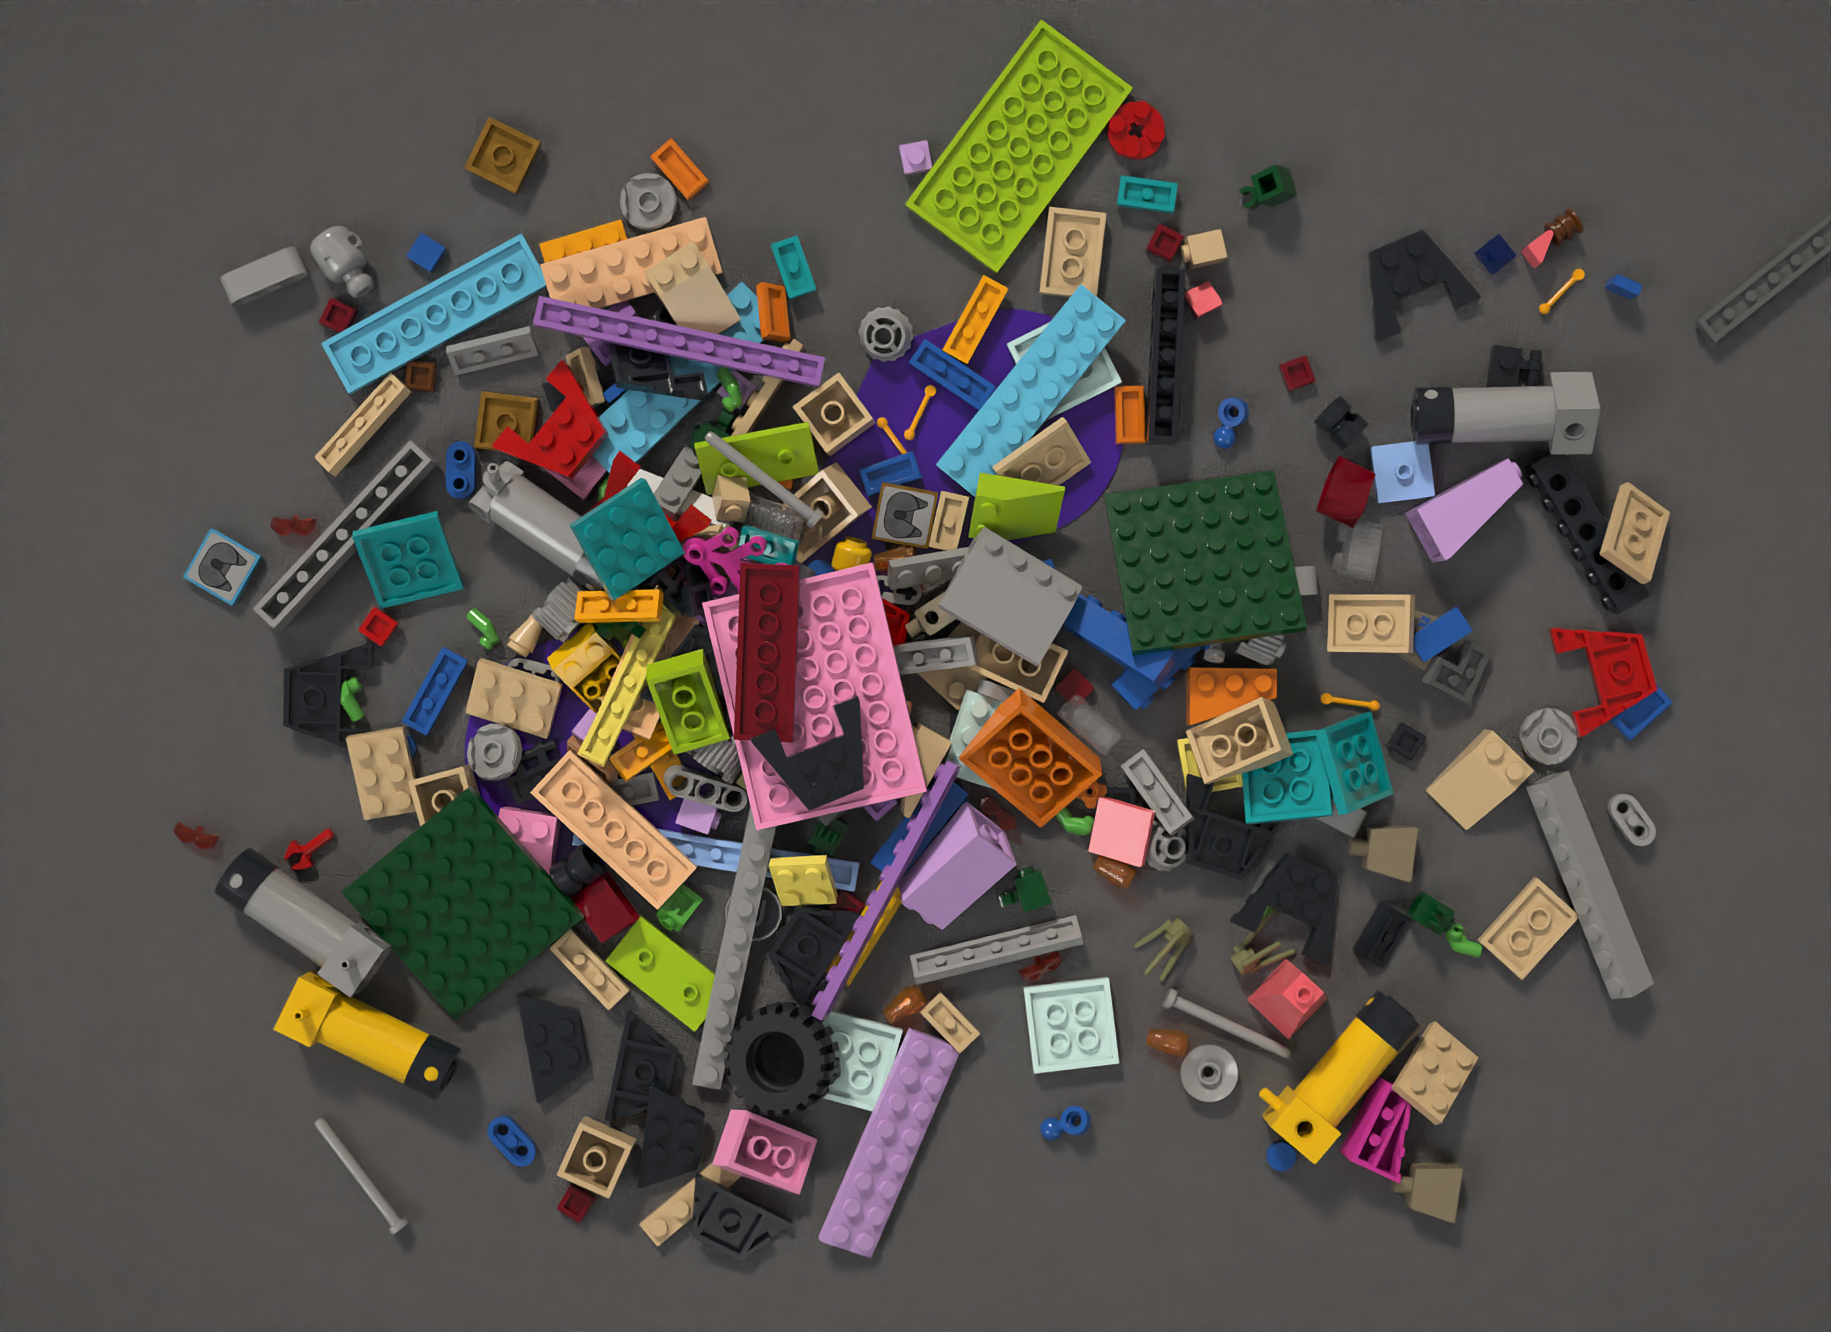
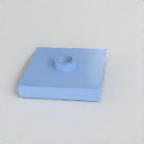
M1414 441L1369 447L1372 472L1376 474L1374 478L1376 504L1435 496L1429 445H1415Z

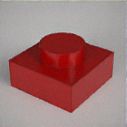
M373 607L358 631L384 647L400 623L379 608Z

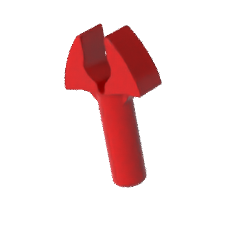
M327 828L305 845H300L297 840H293L286 850L284 860L289 859L295 853L303 852V855L301 856V861L290 869H305L315 865L311 860L312 853L334 838L333 831Z

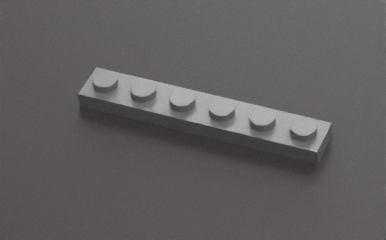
M1074 915L910 955L917 985L1082 945L1083 939L1077 917Z

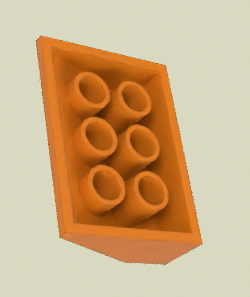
M1020 688L999 705L959 756L961 762L1040 828L1102 775L1100 757Z

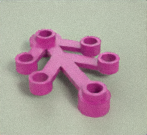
M726 527L722 533L708 540L703 537L688 539L683 546L685 552L683 555L690 563L700 565L711 581V591L715 595L724 594L729 585L728 580L718 573L713 563L721 565L738 589V595L740 589V563H753L743 558L751 554L760 556L764 553L767 542L763 537L754 536L749 542L726 553L715 551V549L722 545L733 547L739 539V533L735 528ZM725 535H731L733 540H729ZM753 543L759 544L761 548H756ZM776 563L781 565H788L786 563ZM715 583H720L723 588L717 587Z

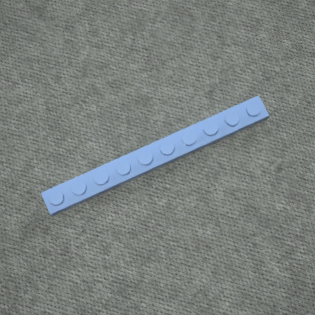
M658 829L697 866L737 871L742 847L741 842ZM574 833L572 845L580 846L585 844ZM771 848L765 877L772 878L769 869L770 858L820 855ZM827 857L836 888L855 891L859 862Z

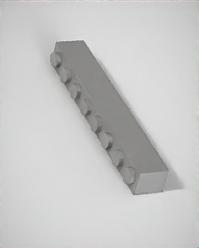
M410 440L256 604L253 610L273 629H284L357 551L352 537L353 531L381 525L431 472L438 462L418 443Z
M1569 771L1547 775L1526 786V789L1610 998L1634 997L1653 985V979Z

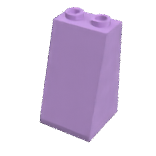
M1509 459L1494 463L1405 513L1432 563L1451 558L1523 485L1520 479L1522 473L1515 462L1511 463Z
M966 801L900 881L898 886L901 893L900 900L903 905L909 910L914 909L920 913L921 917L928 924L931 925L933 923L943 930L1017 865L1005 831Z

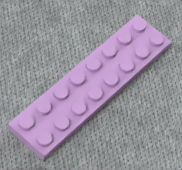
M912 1028L908 1029L818 1236L821 1242L863 1256L872 1257L959 1056L958 1051L949 1042Z

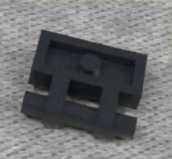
M1493 345L1486 387H1523L1518 386L1520 370L1528 371L1526 386H1537L1539 372H1542L1543 362H1541L1542 351L1530 350L1529 361L1521 360L1522 348Z
M678 557L650 576L643 586L647 590H654L659 585L664 593L663 605L677 618L685 613L681 589L704 584L709 578L700 565L692 564L686 558L683 560L681 557ZM670 567L676 571L671 578L666 574Z
M555 739L547 742L539 741L534 743V747L522 751L521 761L516 769L517 775L507 778L517 805L535 799L530 792L562 759L560 757L551 761L548 753L558 750ZM538 757L541 765L527 770L525 762Z

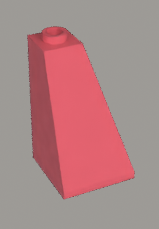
M1285 958L1252 993L1247 1001L1282 1034L1290 1039L1328 997L1302 971Z

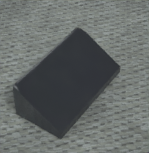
M1380 902L1354 945L1353 951L1383 968L1411 918Z

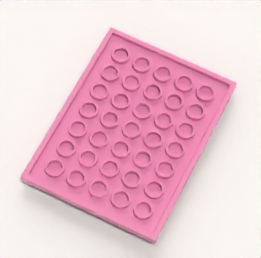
M874 562L800 580L794 742H781L787 757L842 735L843 732L832 705L858 696L860 700L864 789L809 811L751 741L735 740L756 830L927 792ZM739 594L702 603L733 734Z

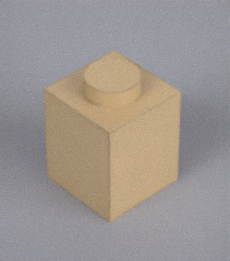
M1221 229L1187 236L1184 241L1185 245L1181 246L1184 263L1189 262L1190 269L1221 263L1227 258Z
M718 475L712 495L716 520L745 522L750 505L746 478Z

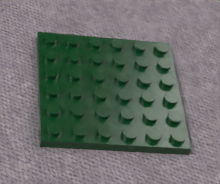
M1274 470L1104 494L1132 656L1306 631L1307 624Z
M471 785L341 892L380 937L391 945L390 948L455 1020L585 916L575 903L556 887L551 876Z

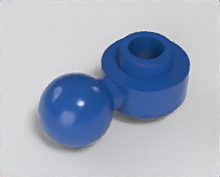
M1227 398L1219 406L1218 416L1223 426L1214 432L1213 440L1216 446L1221 449H1228L1234 445L1236 441L1234 427L1244 424L1248 419L1249 407L1241 398ZM1235 407H1237L1239 410V414L1237 417L1233 415V409Z
M1070 1106L1063 1111L1061 1120L1053 1117L1046 1118L1041 1123L1040 1132L1045 1139L1050 1141L1058 1139L1063 1131L1074 1136H1081L1089 1130L1091 1116L1084 1108ZM1080 1117L1081 1124L1076 1127L1075 1120Z

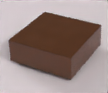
M419 361L408 362L405 386L412 391L435 392L437 364Z

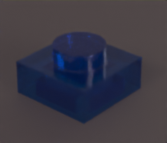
M1497 234L1474 253L1491 275L1495 274L1517 256L1500 234Z

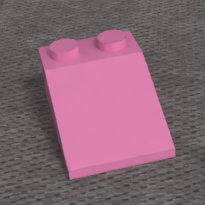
M507 806L500 808L499 818L550 875V866L555 864L561 821L553 813Z
M731 1109L712 1165L800 1195L818 1139L747 1110Z

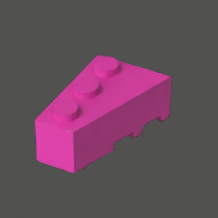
M1379 1076L1371 1085L1340 1152L1350 1161L1400 1184L1401 1159L1405 1153L1403 1145L1405 1131L1408 1130L1411 1104L1391 1088L1394 1082Z

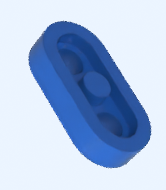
M458 441L451 444L446 452V489L451 496L458 499H466L471 497L476 490L477 453L472 445ZM463 450L465 457L463 460L458 461L456 453ZM458 479L464 480L465 485L462 489L456 488L455 484Z
M508 1115L497 1116L491 1121L487 1133L492 1143L513 1165L519 1167L529 1165L537 1155V1145L534 1140ZM506 1125L508 1133L500 1132L499 1126ZM519 1146H525L528 1149V1153L521 1154L518 1150Z

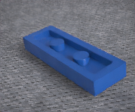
M924 339L909 361L911 366L978 411L987 402L996 386L926 339Z
M442 647L401 722L426 736L429 735L470 660L446 647Z

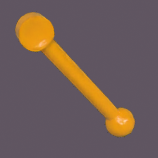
M1582 269L1573 271L1572 278L1547 303L1539 306V312L1544 315L1548 314L1550 307L1576 281L1584 278V271Z
M928 385L925 388V397L910 428L904 432V437L907 440L914 439V431L928 401L936 393V388L932 385Z
M884 417L878 418L877 426L884 429L901 454L907 453L888 427L887 419Z
M1324 693L1320 697V701L1323 704L1339 703L1366 707L1371 711H1378L1380 708V704L1376 700L1371 702L1332 697L1328 693Z

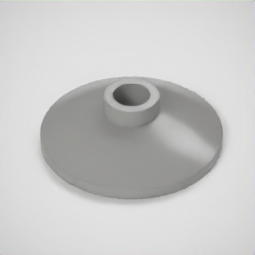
M1207 1044L1194 1048L1186 1055L1181 1065L1180 1075L1184 1088L1192 1097L1203 1102H1215L1225 1098L1232 1092L1237 1083L1238 1068L1234 1058L1227 1050L1217 1045ZM1205 1067L1213 1068V1073L1210 1076L1203 1075Z

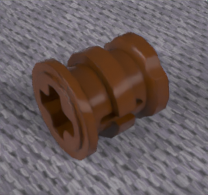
M1570 208L1565 209L1564 216L1559 215L1554 218L1553 223L1548 222L1544 225L1545 232L1548 230L1554 232L1551 242L1556 246H1560L1564 239H1571L1575 232L1581 234L1584 231L1581 220Z

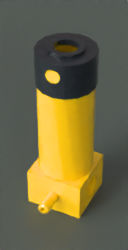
M316 970L298 977L273 1030L308 1047L319 1042L403 1083L404 1086L434 1101L445 1091L458 1067L462 1053L461 1048L433 1034L429 1035L354 997H349L319 976Z
M1379 990L1355 1015L1356 1018L1294 1090L1287 1085L1278 1097L1268 1088H1263L1259 1092V1097L1270 1105L1262 1115L1273 1130L1313 1164L1319 1161L1341 1135L1336 1126L1397 1054L1401 1053L1422 1029V1026L1414 1020L1415 1017L1391 996L1388 995L1386 997ZM1305 1121L1303 1126L1297 1128L1301 1122Z

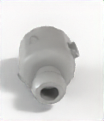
M334 226L319 234L312 241L310 252L324 272V276L332 282L340 283L345 281L348 293L355 298L361 297L373 288L372 278L362 271L367 263L366 254L361 247L362 241L358 235L351 232L348 228Z

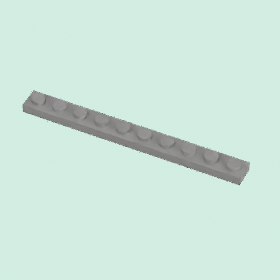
M751 806L692 1085L719 1090L721 1089L725 1070L724 1059L728 1056V1053L725 1052L726 1043L731 1041L730 1033L735 1023L776 826L756 830Z

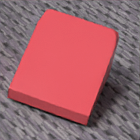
M1552 230L1546 231L1522 249L1521 253L1533 268H1536L1543 262L1554 234Z
M1209 281L1185 292L1184 295L1195 320L1223 305Z

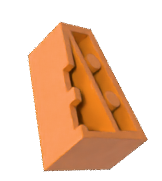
M1187 668L1186 725H1193L1218 717L1260 697L1268 700L1277 698V669Z

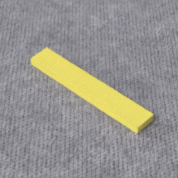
M662 605L661 621L641 623V626L646 631L640 639L636 636L634 637L577 755L602 767L605 766L647 679V665L655 663L676 620V617L664 605Z

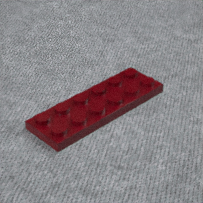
M740 563L734 740L751 741V737L775 728L780 742H794L801 565Z

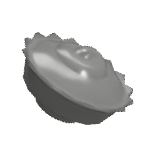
M889 306L885 308L877 307L874 311L868 312L866 318L861 320V327L858 330L860 335L859 342L863 345L864 352L870 354L873 359H879L882 362L888 360L895 361L898 357L904 356L905 352L911 348L910 342L914 338L911 332L913 326L908 322V316L902 315L899 309H892Z
M1160 820L1153 821L1146 861L1149 863V867H1154L1158 871H1170L1172 868H1177L1186 859V827H1183L1171 836Z

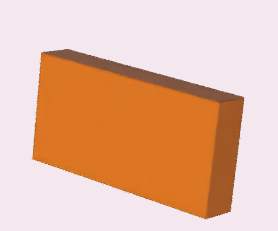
M672 138L650 156L688 201L710 183Z
M761 282L756 285L761 339L786 343L791 338L785 286Z
M1115 386V443L1144 444V386Z

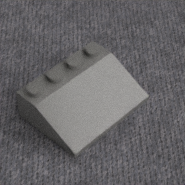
M983 527L971 542L938 607L1033 665L1038 666L1073 608L1083 586L988 528Z

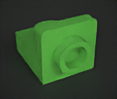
M681 884L665 901L656 916L668 930L674 929L679 932L703 899L684 884Z

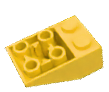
M586 623L554 651L547 660L552 670L597 714L622 655L609 640L596 632L597 627L593 623Z

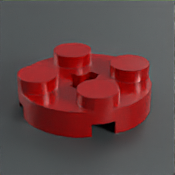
M1145 101L1129 102L1120 106L1108 124L1107 137L1111 148L1119 156L1137 161L1154 155L1165 136V124L1161 114ZM1135 124L1136 126L1141 125L1143 127L1141 138H1138L1136 135H1129L1132 129L1131 125Z

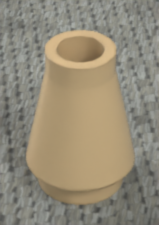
M532 614L508 638L510 641L507 647L524 658L529 653H533L543 628L532 617Z

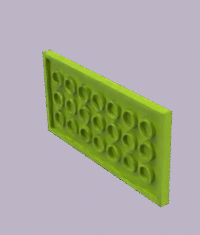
M1041 19L905 203V207L997 274L1112 116L1128 97L1133 87Z

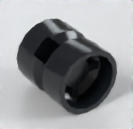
M1340 395L1314 420V423L1324 433L1330 432L1331 440L1343 450L1369 423L1358 412L1351 413V405Z
M581 844L569 853L568 858L560 859L550 866L549 869L550 876L556 887L568 897H572L580 892L586 883L594 882L604 875L605 872L599 856L586 844Z

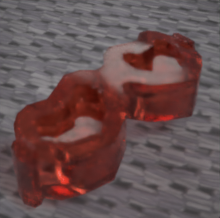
M296 515L292 517V520L273 517L270 527L282 536L294 532L299 536L305 537L315 529L317 519L307 518L300 520Z
M991 796L982 797L981 809L984 814L996 815L1000 828L1008 830L1016 828L1015 816H1011L1008 810H1002L1000 804L993 801Z
M180 822L177 823L173 830V833L183 843L192 842L202 850L211 849L220 838V836L213 834L207 835L202 833V826H198L194 831L191 828L185 827Z
M1058 950L1051 952L1042 961L1039 956H1036L1034 958L1036 964L1019 970V973L1024 981H1038L1045 972L1056 970L1061 963L1062 957Z

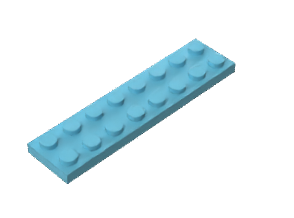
M521 233L321 344L347 392L352 395L388 375L390 372L392 373L405 366L408 362L416 360L547 288L541 266L524 235Z
M741 282L727 295L741 321L719 335L762 344L765 340L761 339L757 296ZM669 355L674 376L703 372L708 394L721 383L716 373L724 367ZM627 390L599 417L609 435L592 456L609 473L613 459L619 451L638 463L701 400Z
M1080 284L936 465L975 497L979 473L997 475L992 466L1028 442L1124 325L1126 320Z

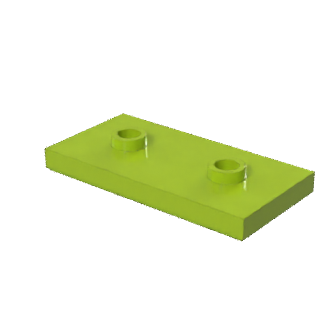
M809 422L721 438L777 482L817 475L819 473ZM706 441L695 443V451L707 495L713 494L718 475L745 477L748 487L762 485Z
M641 916L605 962L695 1032L706 1018L715 973Z

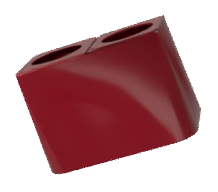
M1339 455L1326 478L1316 512L1354 528L1366 508L1376 474Z
M606 871L604 875L588 884L571 898L585 915L583 917L584 920L587 921V924L601 943L639 920L636 910Z

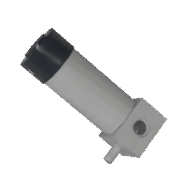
M1592 372L1550 373L1548 386L1415 387L1413 399L1411 400L1410 425L1415 445L1463 442L1548 441L1551 454H1592L1600 405Z
M250 847L245 849L228 866L215 888L214 893L243 914L246 913L320 965L322 968L317 974L349 997L366 988L392 951L391 945L385 942L366 920L356 924Z

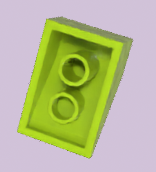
M980 472L968 537L975 538L983 527L988 528L1006 540L1056 532L1065 487Z
M703 649L647 665L646 681L674 755L730 739L713 676Z

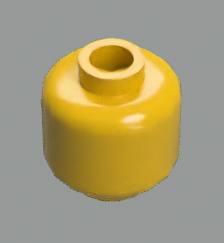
M845 537V540L839 541L835 546L831 566L835 571L868 564L870 563L872 552L867 547L866 541L855 537Z

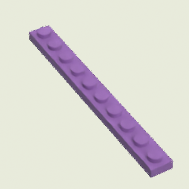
M543 296L538 298L533 321L535 327L819 387L825 361V357Z
M953 760L939 765L933 777L936 779L932 790L927 789V792L923 794L920 800V804L923 807L919 814H914L908 822L906 829L909 830L907 837L905 840L901 839L897 843L893 851V855L896 857L892 865H886L880 875L879 880L883 882L878 891L873 890L867 899L866 905L869 906L864 916L860 915L852 928L855 934L851 942L847 940L839 952V956L842 959L838 966L834 965L830 969L825 979L829 982L824 992L820 990L812 1003V1006L815 1007L812 1016L822 1021L831 1013L962 767Z

